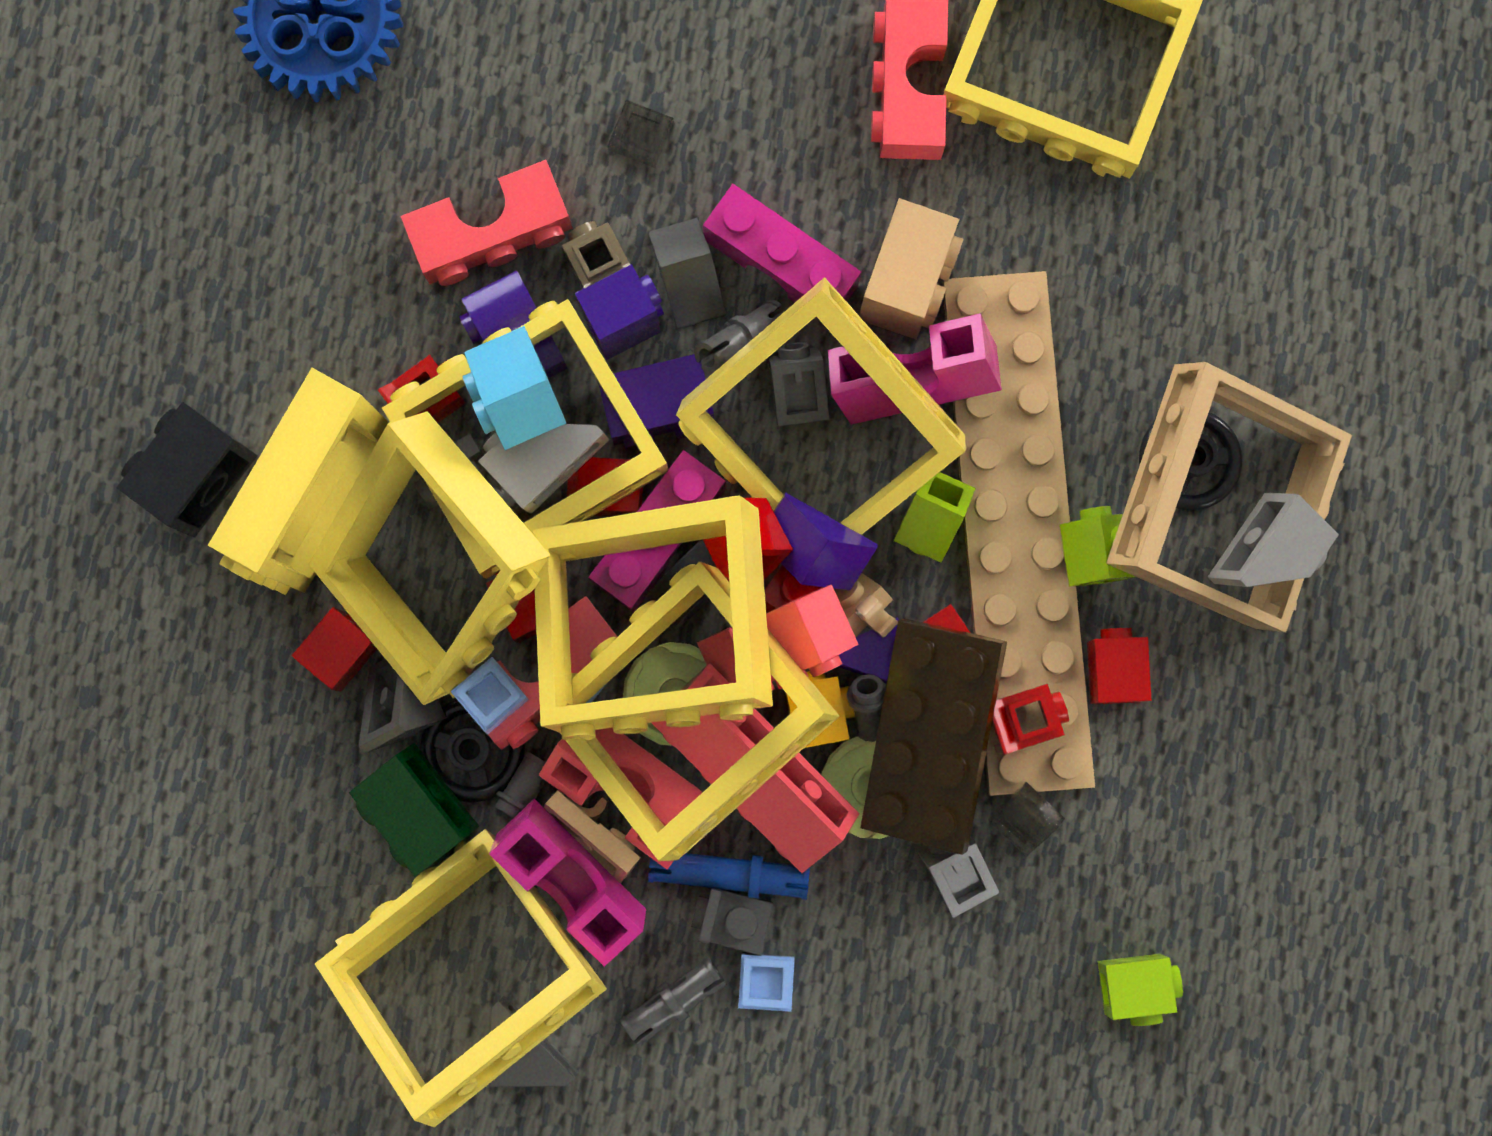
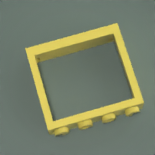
M980 0L943 95H946V108L949 109L948 112L961 116V122L966 124H976L979 120L997 127L996 133L1006 140L1023 143L1025 139L1044 145V152L1055 159L1072 161L1073 157L1091 163L1093 164L1092 170L1102 177L1108 173L1119 178L1124 176L1130 179L1140 163L1203 0H1104L1174 27L1128 145L967 83L966 79L998 1Z
M824 277L682 399L676 416L680 419L678 423L683 434L693 444L697 446L703 444L716 458L714 460L716 468L731 484L738 482L751 495L750 498H767L774 511L784 494L706 410L811 320L817 317L933 446L921 458L840 522L862 535L966 451L965 434Z
M569 299L560 304H557L556 301H549L539 306L529 314L528 318L530 321L521 327L525 326L533 346L564 327L567 329L641 454L524 522L523 524L531 533L534 529L585 521L669 470L667 462ZM507 327L496 331L487 337L482 344L511 332V329ZM460 354L448 359L436 369L437 376L421 385L415 381L396 390L390 396L392 402L382 407L390 423L414 416L464 387L465 383L462 376L471 372L466 357ZM427 484L479 574L487 579L499 572L498 566Z
M311 368L208 544L209 547L224 554L219 564L246 580H251L261 586L264 585L284 595H287L290 588L305 593L316 575L308 564L389 422L361 394Z
M426 411L387 424L308 565L419 701L426 705L447 694L455 698L451 691L470 676L476 665L483 662L494 650L492 641L500 631L504 630L515 619L517 613L514 609L521 598L528 595L538 585L540 581L538 573L550 557V554L429 412ZM415 470H417L500 569L447 652L442 649L366 556Z
M738 495L532 530V534L550 554V557L538 573L540 581L535 587L541 727L562 733L563 740L574 738L589 740L596 737L595 730L613 728L614 733L636 734L646 732L648 730L647 723L666 721V726L690 727L701 723L700 716L720 713V719L743 720V716L753 715V709L773 706L759 509L749 501ZM726 536L736 683L573 705L566 561Z
M698 562L696 565H687L678 571L670 580L669 585L671 588L657 601L652 600L639 607L630 617L631 625L617 638L610 637L600 643L590 655L592 661L578 674L571 673L573 705L586 703L704 594L707 595L732 626L730 584L717 567L703 562ZM768 628L770 673L796 704L797 708L666 826L663 825L596 737L589 740L581 738L566 739V742L658 861L679 860L839 717V714Z
M487 829L481 831L468 843L463 840L459 842L454 849V854L439 866L431 867L421 872L413 880L410 889L396 900H390L378 906L371 913L370 920L353 934H346L335 940L338 946L315 963L414 1121L434 1128L607 989L537 889L533 886L527 892L489 855L496 836ZM496 866L569 970L428 1083H425L357 976Z

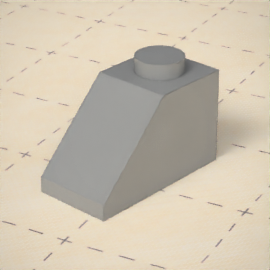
M564 424L504 450L497 433H494L483 446L487 453L478 462L523 510L533 513L610 439L597 425Z
M1264 493L1208 575V578L1214 584L1242 587L1309 578L1314 571L1323 565L1327 558L1328 550L1339 534L1299 494Z

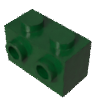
M415 743L393 756L349 792L356 802V808L360 816L368 824L377 828L388 842L393 858L401 866L408 868L414 877L479 827Z

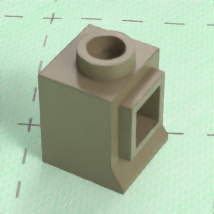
M595 221L584 223L573 229L568 234L570 241L562 245L565 256L582 289L630 265L608 222L599 227ZM605 244L613 260L590 271L582 255Z

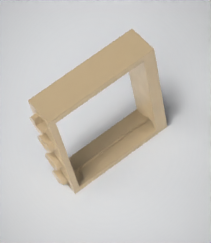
M1207 362L1174 364L1106 564L1255 629L1286 633L1293 611H1296L1297 599L1304 578L1254 586L1249 603L1247 604L1166 568L1157 562L1212 401L1302 444L1285 494H1299L1324 520L1329 512V503L1339 473L1345 464L1343 461L1352 435Z

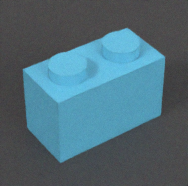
M525 326L464 352L471 372L463 375L462 378L473 401L472 406L485 434L496 431L504 450L566 424L564 415Z

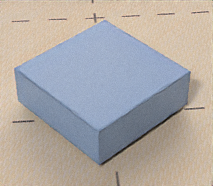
M493 657L488 659L451 691L487 735L529 700Z
M741 953L738 1008L791 1012L794 956L762 954L760 956L757 954Z

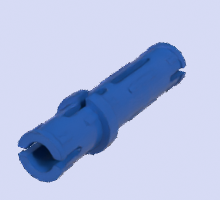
M686 853L679 860L674 861L667 870L650 858L649 868H651V871L648 873V882L650 883L662 882L748 892V898L759 899L761 893L807 900L810 868L801 873L794 865L764 862L763 856L753 855L752 860Z

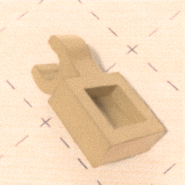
M861 573L851 590L835 589V593L855 637L868 626L884 638L898 624V621L884 610L893 599L882 586Z

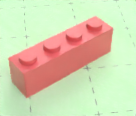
M709 663L681 690L730 683ZM753 709V715L743 716V720L720 719V713L700 716L701 723L690 727L666 726V721L651 722L662 733L665 740L676 747L710 784L714 783L774 729L756 709ZM800 753L793 757L737 807L740 815L751 822L775 846L778 853L788 859L801 873L840 844L860 814Z

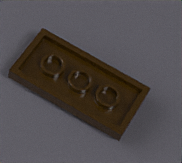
M905 618L898 620L861 829L960 855L968 851L1007 641Z

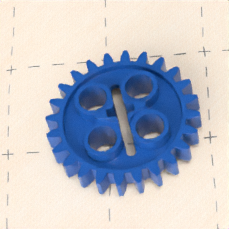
M242 0L248 6L233 9V13L238 21L244 23V25L235 29V34L241 42L247 43L241 50L248 61H256L253 68L261 78L270 75L269 82L277 91L288 83V90L295 99L301 96L306 87L314 102L320 101L323 89L329 88L336 101L340 100L341 85L348 84L356 94L359 93L360 85L357 78L361 75L375 82L377 76L372 68L375 62L385 66L391 64L388 55L383 50L384 47L398 48L400 45L397 36L389 30L403 27L400 15L392 12L402 7L400 0ZM319 11L326 12V14L319 16L318 23H311L310 20L317 19ZM278 13L286 14L284 16L278 17L277 19H274V16ZM362 16L364 17V19H363L362 22H359V23H354V22H352V20H357L358 18H360V17H362ZM290 35H303L302 41L297 47L288 50L281 49L283 41ZM340 37H354V41L348 49L344 51L332 50L334 42Z

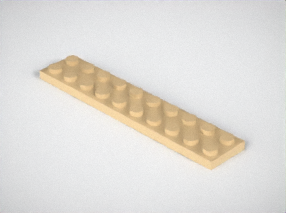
M1046 271L951 278L948 282L943 280L942 286L946 287L943 297L945 321L981 313L997 345L1002 387L1001 391L953 401L955 424L965 434L966 451L958 457L960 481L976 488L963 519L973 633L1007 641L997 699L1048 684L1051 694L1058 691L1061 693L1069 715V722L1061 724L1064 736L1005 755H997L994 745L999 744L992 724L985 757L988 796L1095 788L1076 586L1069 587L1060 524L1070 522L1047 274ZM1038 701L1015 708L1023 734L1046 727Z

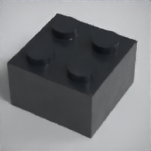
M182 402L177 409L172 408L160 418L154 429L156 437L144 452L138 451L127 461L121 472L123 479L116 488L168 527L195 538L258 455L210 419Z

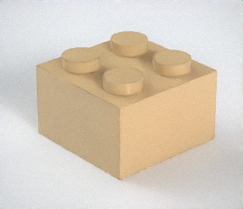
M900 198L898 199L863 298L859 316L864 322L913 339H917L921 326L929 329V325H933L946 291V287L937 285L938 279L948 282L963 242V238L954 235L959 222L958 218Z

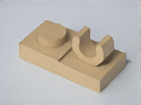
M557 790L545 803L544 808L612 876L622 883L641 857L634 852L635 846L624 839L626 835L615 828L608 830L601 823L597 824L594 822L601 816L607 801L601 798L594 807L584 808Z

